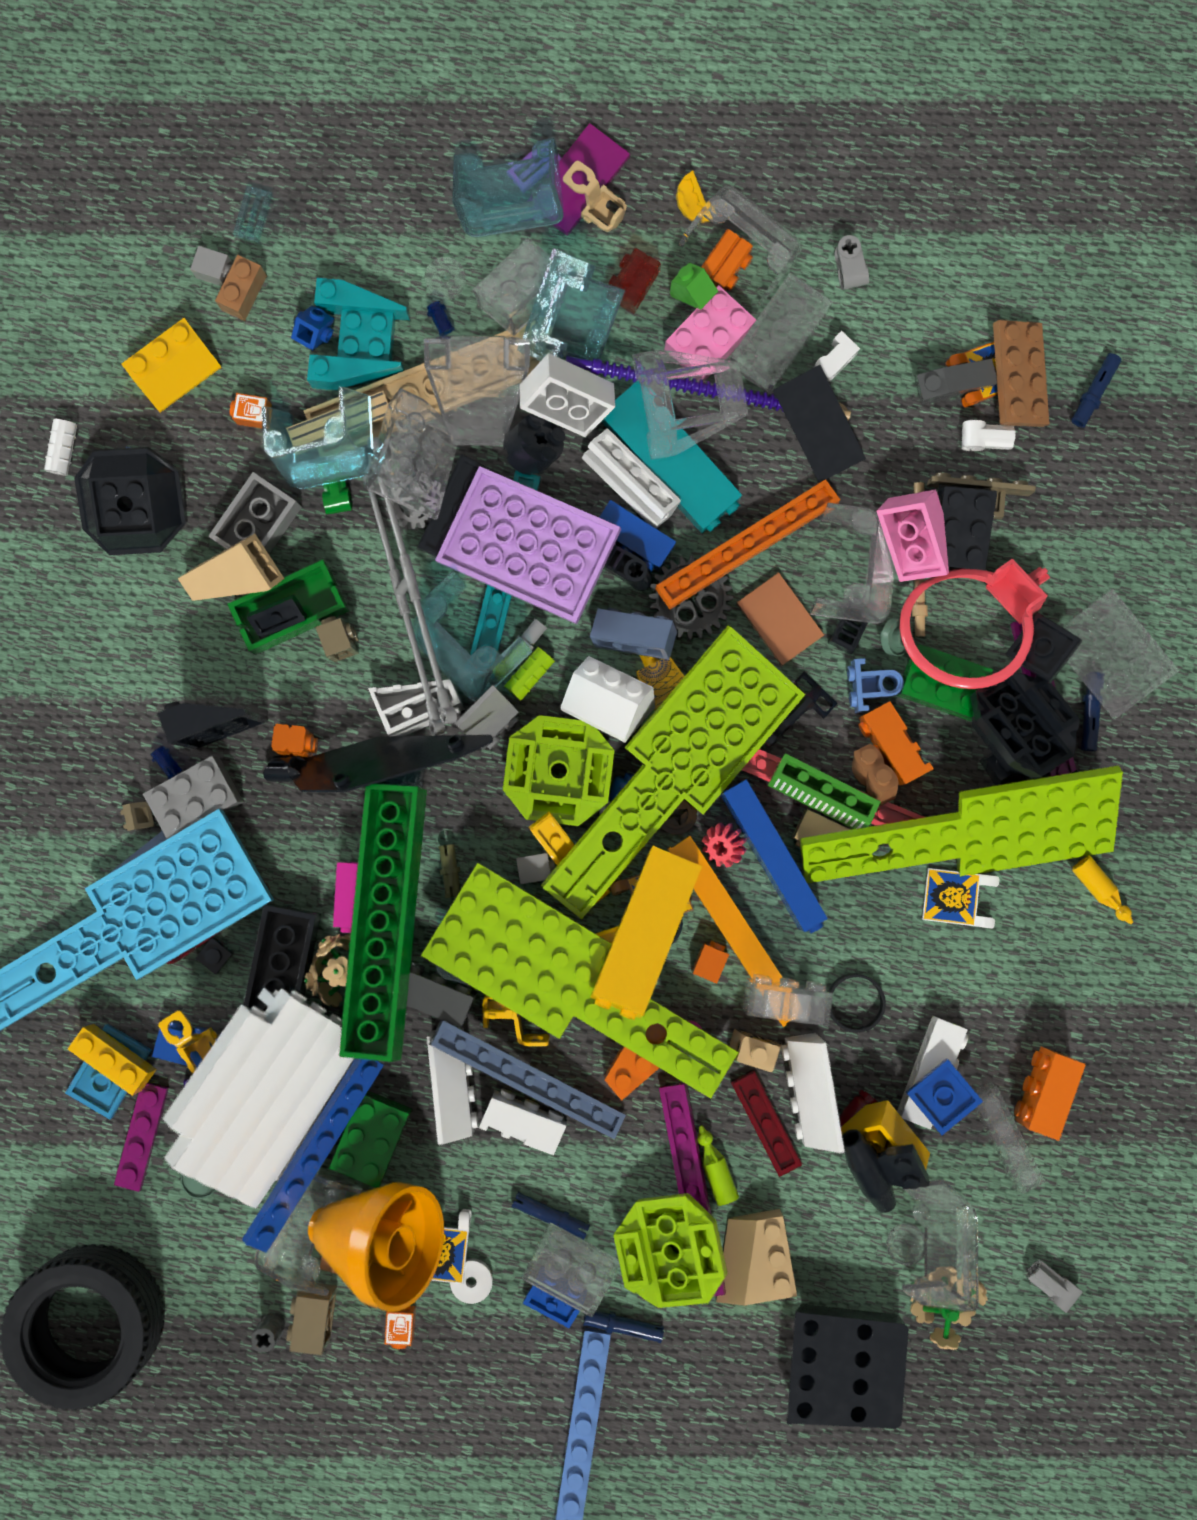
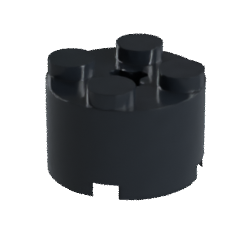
M534 414L528 415L509 431L504 438L503 447L504 449L506 448L509 455L507 460L514 469L522 474H540L561 456L564 449L565 433L552 422Z

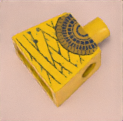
M639 655L645 667L636 672L637 680L653 687L654 710H656L684 678V675L671 657L669 660H659L655 657Z

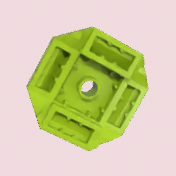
M539 715L509 737L503 791L526 820L537 821L550 811L559 824L580 826L608 804L615 750L597 728L581 720ZM563 764L566 767L567 772L563 778H555L552 775L554 765Z

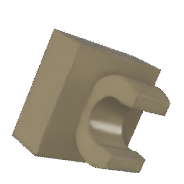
M147 801L122 805L123 810L120 813L125 816L126 824L123 825L124 829L132 831L154 827L152 812Z

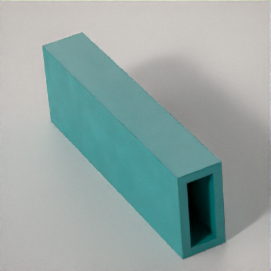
M639 380L615 400V408L601 422L681 500L677 507L701 534L706 530L712 532L721 524L719 519L725 513L730 516L741 506L739 501L742 494L646 387L639 383Z

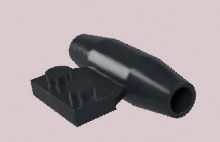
M851 1129L842 1135L847 1165L863 1195L879 1212L888 1213L895 1208L896 1199L893 1186H899L903 1189H917L929 1186V1175L913 1144L887 1147L885 1151L878 1154L859 1130Z

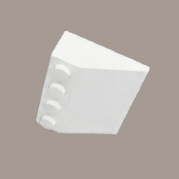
M816 1033L786 1037V1045H781L784 1061L789 1062L790 1071H786L788 1087H793L794 1097L790 1098L792 1112L798 1115L799 1123L794 1124L797 1140L802 1139L805 1147L842 1153L844 1152L826 1042Z

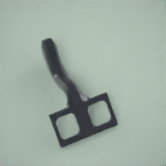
M805 671L793 682L805 696L766 740L764 744L768 748L773 746L807 710L814 709L824 719L838 704ZM801 678L811 685L812 690L809 693H805L797 685ZM820 696L831 706L827 712L823 711L816 704V700Z

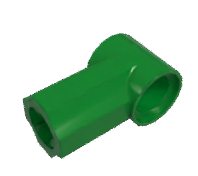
M331 460L320 464L324 487L322 499L326 515L353 511L352 502H349L352 499L346 484L343 462Z

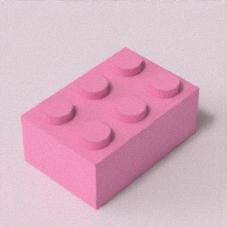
M719 285L716 287L718 292L701 310L696 308L665 342L664 350L698 382L702 379L703 383L754 330L757 321Z

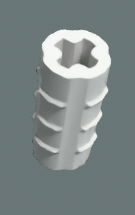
M53 419L47 456H45V471L68 476L71 456L74 451V440L76 439V423Z

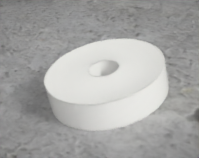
M474 1258L466 1259L464 1283H450V1287L455 1297L460 1301L468 1304L478 1303L489 1295L493 1284V1275L488 1265L483 1261ZM469 1277H474L476 1279V1284H468L467 1279Z

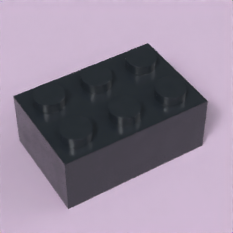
M939 484L938 497L944 513L949 567L986 569L998 491L988 488Z

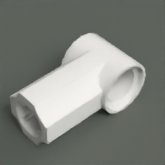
M981 420L963 422L962 450L981 451L985 448L1011 450L1015 441L1014 426L988 425L985 421Z

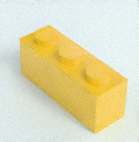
M95 1024L83 1027L68 1047L69 1051L130 1095L141 1092L157 1070Z

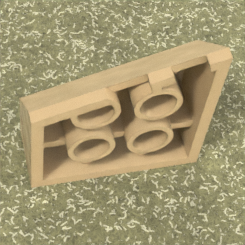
M780 1209L728 1218L723 1249L728 1272L724 1279L726 1293L725 1295L717 1296L716 1302L745 1306L796 1297L797 1292L784 1218Z

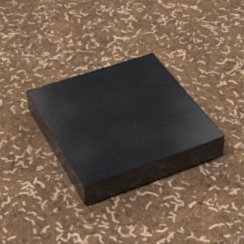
M1037 612L1033 617V641L1028 655L1021 666L1050 684L1082 643V639ZM1023 631L1006 652V656L1012 660L1021 647Z

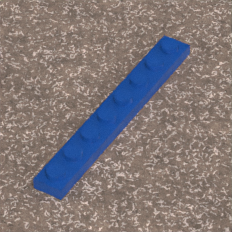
M355 1058L242 1238L246 1245L266 1253L268 1252L383 1068L384 1064L382 1062Z

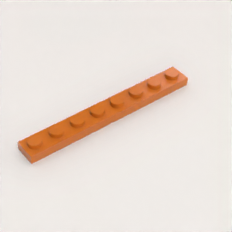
M825 479L657 584L655 589L668 608L672 609L839 504L840 498Z

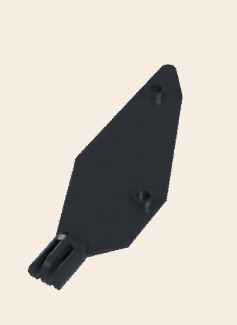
M492 735L375 737L308 758L300 756H273L267 767H265L263 776L270 782H294L301 792H348L457 760L491 744L493 737Z

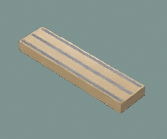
M380 391L286 429L295 452L299 454L394 416L384 391Z

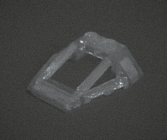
M666 350L632 354L636 381H640L648 422L649 432L646 436L651 460L678 455L749 415L739 362ZM664 363L691 364L696 366L666 370ZM714 374L721 412L675 419L669 380ZM714 424L677 440L678 429Z

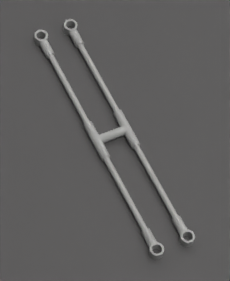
M367 437L365 447L370 456L369 454H358L356 456V466L361 471L364 485L369 492L390 568L389 574L400 615L403 616L422 683L427 702L425 705L430 720V733L432 736L443 735L445 733V724L457 721L456 710L451 706L447 689L444 688L420 603L421 595L410 556L406 553L383 471L384 463L380 453V440L378 437ZM371 460L374 470L377 471L400 552L399 559L404 574L402 580L399 570L396 569L374 490L375 483L371 473ZM407 591H409L410 599L415 606L436 681L437 696L441 707L440 716L436 702L433 701L409 616L411 612L405 594Z

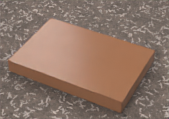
M780 573L774 575L736 603L781 666L824 636Z

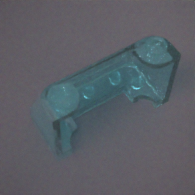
M554 138L536 142L532 147V159L484 167L481 158L472 153L454 155L452 202L462 228L467 235L483 237L554 225L562 221L563 198L558 151Z

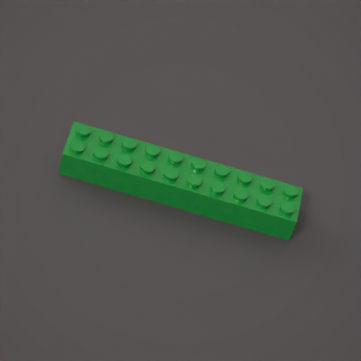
M372 784L365 788L339 1057L386 1062L402 1060L427 790L420 787Z

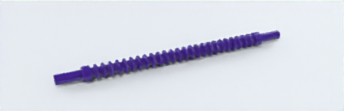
M566 356L565 361L590 371L597 376L600 373L603 374V377L609 374L610 378L617 376L618 380L624 377L625 381L632 379L633 383L639 380L640 384L646 382L648 386L651 383L654 384V387L660 384L661 388L668 386L669 390L674 387L676 391L682 389L684 393L689 390L690 394L697 392V395L704 393L705 397L710 394L711 398L718 396L719 400L725 397L726 401L732 399L735 403L739 400L740 404L746 401L747 405L753 403L756 407L760 404L761 408L767 406L768 409L774 407L776 411L780 408L784 412L773 393L770 396H767V392L761 395L760 391L753 393L752 389L747 392L746 388L739 390L737 386L732 389V386L728 385L726 388L724 384L718 386L717 382L711 385L710 381L703 383V380L700 379L699 382H696L695 378L689 380V377L686 376L685 379H682L681 375H678L676 378L674 374L667 376L666 372L661 375L660 371L653 373L651 369L649 372H646L645 368L638 370L637 366L634 369H631L630 365L625 368L623 364L616 366V362H613L610 365L609 361L602 363L601 359L593 358L591 361Z

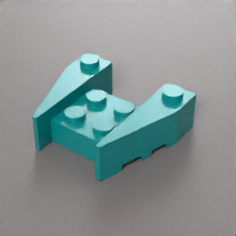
M317 278L315 306L324 310L326 314L341 315L337 357L309 354L307 381L314 389L342 390L349 386L367 384L370 381L387 378L405 371L402 362L392 361L396 319L410 321L407 307L344 280Z

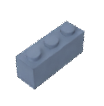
M598 608L590 638L596 648L669 660L677 630L673 621L664 616L654 618L640 612L629 614L615 608H607V610Z

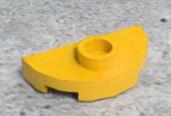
M692 170L683 177L677 187L676 200L678 208L686 218L693 222L705 223L712 221L707 204Z

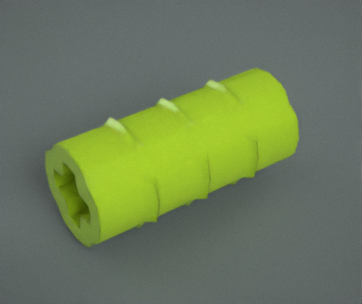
M537 647L504 687L521 701L555 661L541 648Z

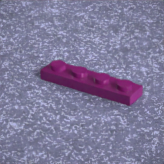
M148 1082L144 1089L138 1093L114 1182L115 1186L138 1192L142 1190L169 1087Z

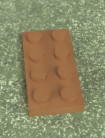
M1008 320L994 322L993 332L1000 425L1032 427L1049 425L1042 323Z

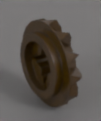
M685 799L677 807L678 810L687 809L686 812H683L684 814L680 815L681 825H679L675 818H668L661 826L665 832L675 835L683 834L694 826L697 819V809Z

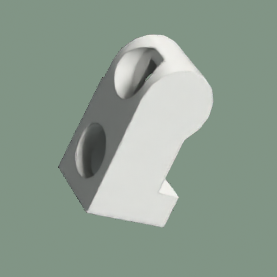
M843 331L832 342L835 348L828 355L820 357L814 366L821 365L829 382L860 350Z

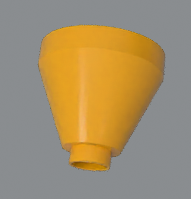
M394 1182L332 1202L325 1207L317 1209L310 1219L308 1236L318 1253L361 1302L378 1309L396 1312L412 1305L430 1284L442 1253L444 1221L439 1202L428 1189L408 1183Z

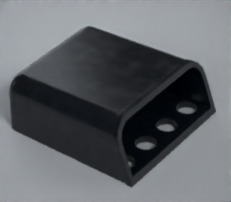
M802 1303L795 1311L787 1424L899 1428L902 1424L909 1332L902 1318L899 1315Z

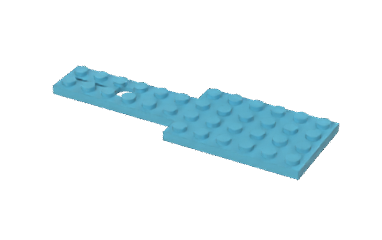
M217 809L86 887L85 890L97 910L96 913L1 968L0 1031L123 958L135 979H141L273 901L274 898L224 811ZM43 963L53 965L56 970L55 979L51 983L42 982L38 977L40 965Z

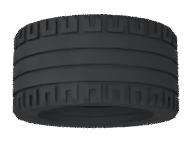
M91 1244L90 1246L82 1245L81 1247H73L71 1250L68 1249L56 1255L19 1285V1288L15 1290L14 1295L9 1299V1304L5 1307L2 1325H0V1347L3 1352L2 1357L5 1366L8 1368L14 1382L21 1387L22 1391L46 1406L49 1405L62 1410H84L87 1407L92 1408L97 1404H103L106 1400H111L128 1386L157 1349L156 1346L160 1342V1336L163 1333L162 1327L164 1326L163 1317L165 1316V1311H163V1308L165 1306L161 1300L162 1293L159 1291V1285L155 1283V1277H152L151 1271L144 1267L143 1262L140 1263L138 1258H133L129 1252H123V1249L120 1248L114 1249L113 1246L107 1247L105 1244L96 1246V1244ZM69 1287L87 1288L99 1293L110 1302L118 1315L121 1326V1341L116 1356L101 1362H84L70 1357L59 1348L51 1335L48 1323L49 1307L56 1291Z

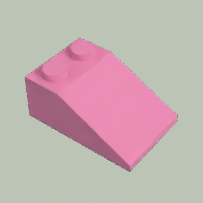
M936 489L888 498L877 510V514L899 581L948 575L949 566L944 513Z

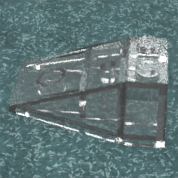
M465 335L424 338V366L452 445L503 446L504 438L509 432L520 399V384L527 377L530 368V339L509 336Z

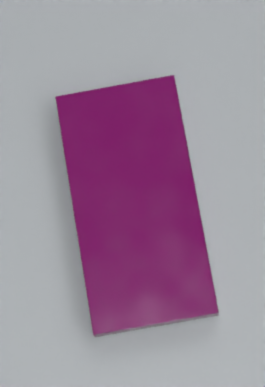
M589 123L527 201V206L568 236L582 219L581 212L585 209L587 203L585 194L574 192L563 182V176L575 161H580L594 172L600 188L603 184L607 187L630 158V153ZM576 171L572 175V180L575 184H584L586 186L589 184L584 172Z

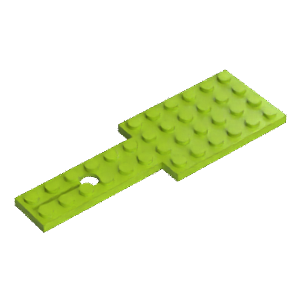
M727 626L625 746L643 765L541 884L542 888L580 919H583L684 799L704 815L805 694L731 626ZM609 832H617L621 835L622 842L616 850H606L603 847V837Z
M1118 765L959 792V812L800 838L802 875L807 883L957 859V871L961 877L968 874L975 875L1114 852L1123 772ZM889 844L891 850L886 855L875 856L872 854L878 849V845Z
M480 863L476 864L421 954L427 960L555 1037L561 1038L571 1019L575 1016L710 1099L739 1053L651 998L644 1016L641 1018L636 1017L635 1020L620 1015L621 1010L610 1007V1010L594 1004L595 999L590 997L612 943ZM656 1023L663 1025L666 1029L665 1040L659 1044L650 1043L646 1039L647 1028Z

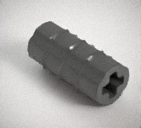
M269 1313L258 1323L251 1337L252 1347L257 1352H269L277 1344L285 1329V1320L279 1313Z

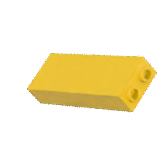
M652 846L590 998L595 999L594 1004L610 1010V1007L621 1010L620 1015L631 1020L644 1016L701 871V865Z

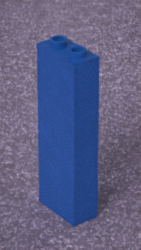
M747 779L722 792L720 796L741 829L742 834L747 838L749 846L797 928L803 932L809 931L810 933L824 926L823 921L828 919Z

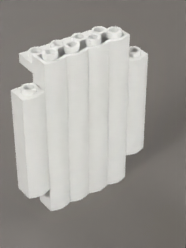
M263 988L258 998L268 1006L265 1012L255 1006L249 1009L241 1004L162 1118L172 1130L180 1134L164 1157L174 1170L253 1208L258 1207L274 1181H279L355 1058L339 1057L343 1019L333 1013L330 1017L325 1015L326 1010L315 1002L308 1005L305 1003L307 998L295 990L290 994L281 988L280 991L275 990L274 993H271Z

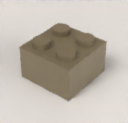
M306 1282L301 1290L298 1289L297 1295L293 1297L290 1307V1314H294L293 1324L289 1325L287 1332V1341L291 1342V1352L323 1354L331 1339L337 1285Z

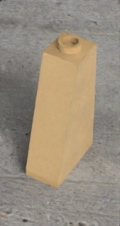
M255 533L197 565L178 578L192 601L264 592L272 589L284 579Z

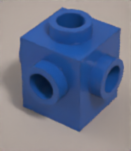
M312 305L304 312L300 311L296 316L291 339L314 351L321 344L327 343L333 335L331 327L334 318L326 314L321 308Z

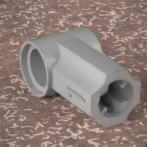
M1040 1259L1034 1262L1028 1269L1026 1277L1029 1281L1045 1292L1047 1297L1066 1313L1083 1293L1065 1276L1061 1277Z

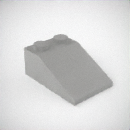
M492 685L455 724L466 735H492L493 742L481 748L483 751L487 747L491 750L501 740L498 735L505 728L510 731L519 722L517 716L520 713Z

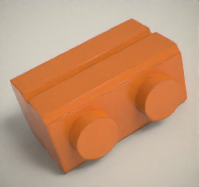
M727 229L701 267L705 269L716 287L719 285L725 291L726 289L731 291L739 279L736 276L741 268L746 270L753 259V256L750 255L753 246L730 229Z
M276 724L273 729L271 747L281 756L308 758L313 756V753H317L318 738H315L304 726L292 725L290 727L289 725Z

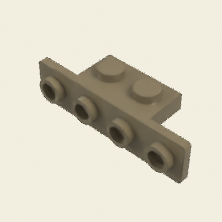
M936 473L935 476H931L927 481L928 487L938 488L939 484L988 488L998 491L993 519L1004 518L1006 494L1030 496L1036 490V486L1028 485L1027 481L1022 480L1003 483V480L1000 478H988L987 481L977 480V477L971 475L951 478V474Z

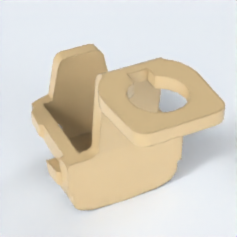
M575 161L563 176V182L574 192L585 194L587 206L581 212V217L588 224L593 222L603 231L609 232L612 229H616L623 220L627 205L604 184L600 188L594 172L580 161ZM576 171L584 172L589 184L587 186L575 184L572 180V175ZM609 200L620 207L615 214L606 207V203Z

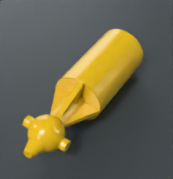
M1090 855L1084 857L1072 867L1073 873L1099 903L1115 909V915L1119 920L1126 921L1129 924L1133 923L1131 909L1121 904L1117 886Z

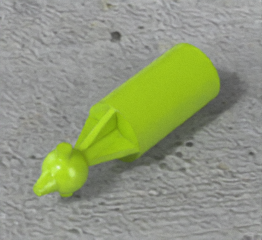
M700 1125L697 1140L700 1145L704 1146L702 1165L718 1206L732 1203L739 1198V1194L726 1159L711 1144L713 1141L712 1134L703 1125Z

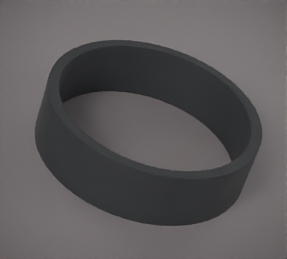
M850 973L839 977L832 983L827 992L826 1007L829 1016L839 1027L849 1032L860 1033L872 1029L880 1022L885 1012L886 1000L883 990L876 981L863 974ZM854 977L869 980L876 987L880 996V1009L877 1016L868 1025L859 1028H850L840 1024L834 1017L831 1009V998L835 988L844 980Z

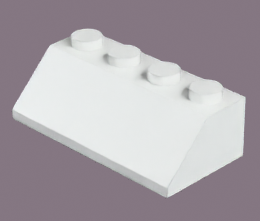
M432 1030L427 1036L437 1140L438 1145L473 1136L474 1128H478L477 1112H472L471 1102L476 1100L474 1085L469 1086L468 1075H473L472 1066L429 1045L436 1031Z

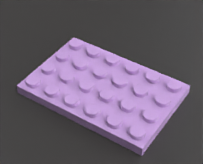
M479 466L435 561L574 624H578L620 534L621 527Z

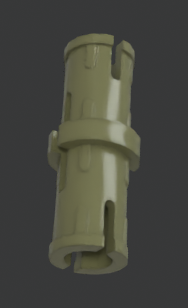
M455 844L438 846L442 866L440 875H443L445 898L456 897L461 890L458 876L460 867H457Z

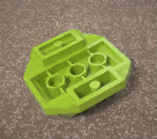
M689 1193L639 1199L613 1234L624 1287L632 1293L636 1292L657 1308L709 1303L728 1274L716 1219ZM671 1244L678 1248L679 1253L673 1251Z

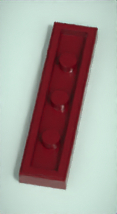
M752 1070L730 1081L778 1176L781 1177L802 1166L755 1071Z

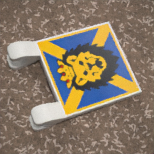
M928 868L922 920L994 928V918L976 916L979 885L997 887L999 885V877L982 874H968L960 877L957 871Z
M462 1209L459 1213L458 1228L444 1226L442 1253L431 1281L464 1283L472 1216L471 1210Z

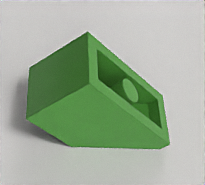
M688 263L681 268L678 275L671 281L670 295L700 310L718 292L705 269L692 263Z

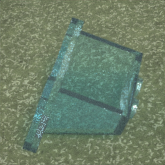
M553 248L518 350L539 361L548 353L561 359L566 356L591 361L593 358L601 359L625 290L593 278L595 265Z

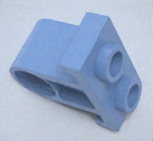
M865 658L851 661V666H847V678L849 682L852 681L853 692H849L850 707H854L855 713H864L869 711V705L863 706V700L889 698L897 695L902 690L904 684L900 673L895 670L861 672L860 666L865 664ZM885 677L892 679L894 682L892 691H888L883 687L882 682Z

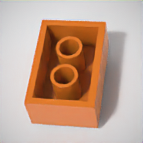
M1041 1046L1040 1050L1036 1051L1032 1057L1031 1065L1034 1067L1031 1075L1027 1076L1024 1080L1023 1091L1025 1092L1022 1101L1019 1100L1015 1106V1121L1028 1130L1059 1141L1086 1064Z

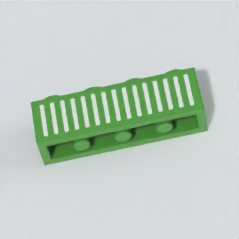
M786 753L778 763L768 784L769 787L852 829L868 827L881 802Z

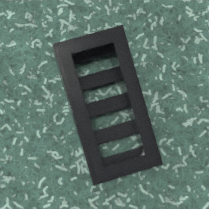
M851 597L828 643L851 655L857 647L875 608ZM853 606L866 612L865 617L852 611ZM850 615L861 621V624L858 625L848 620V616ZM844 624L857 630L856 634L844 629ZM842 633L852 638V642L850 643L838 637L839 634Z

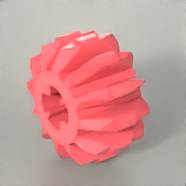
M718 823L715 827H710L707 830V835L702 839V842L706 844L702 852L710 854L707 861L715 859L716 867L724 864L727 868L731 867L733 862L738 863L742 860L741 855L745 854L747 850L743 846L747 838L739 837L741 829L734 831L732 823L726 826L723 823Z

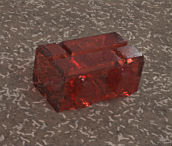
M634 248L631 255L625 254L619 266L622 270L618 276L613 275L606 287L609 290L608 299L632 314H635L661 270V263L658 260L647 256L646 253L637 248Z

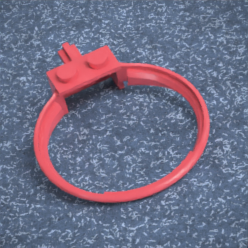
M1011 559L995 572L957 568L949 570L948 575L930 577L910 593L900 615V635L909 657L919 669L931 678L956 688H987L1008 679L1021 667L1030 650L1034 635L1033 615L1039 612L1048 597L1039 587L1050 579V576L1047 574L1048 570L1045 567L1043 569L1039 567L1030 574H1027ZM952 578H970L987 583L985 588L1019 624L1022 623L1023 637L1021 647L1011 663L997 673L979 678L955 676L932 665L916 647L910 629L912 608L918 597L927 588L935 583Z

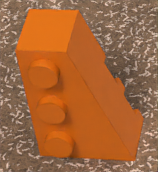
M891 701L859 717L861 721L858 724L860 731L865 738L869 736L873 745L881 752L884 764L895 772L899 785L907 784L934 769L930 762L924 764L918 753L921 748L917 742H912L906 731L907 726Z
M661 1024L650 1025L646 1030V1039L652 1044H659L666 1038V1029ZM622 1046L604 1075V1080L616 1095L623 1100L656 1072L659 1067Z

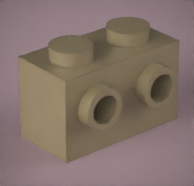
M333 616L322 620V625L315 627L326 657L333 662L359 654L355 642L359 641L354 626L351 627L350 623H346L341 618L336 619Z

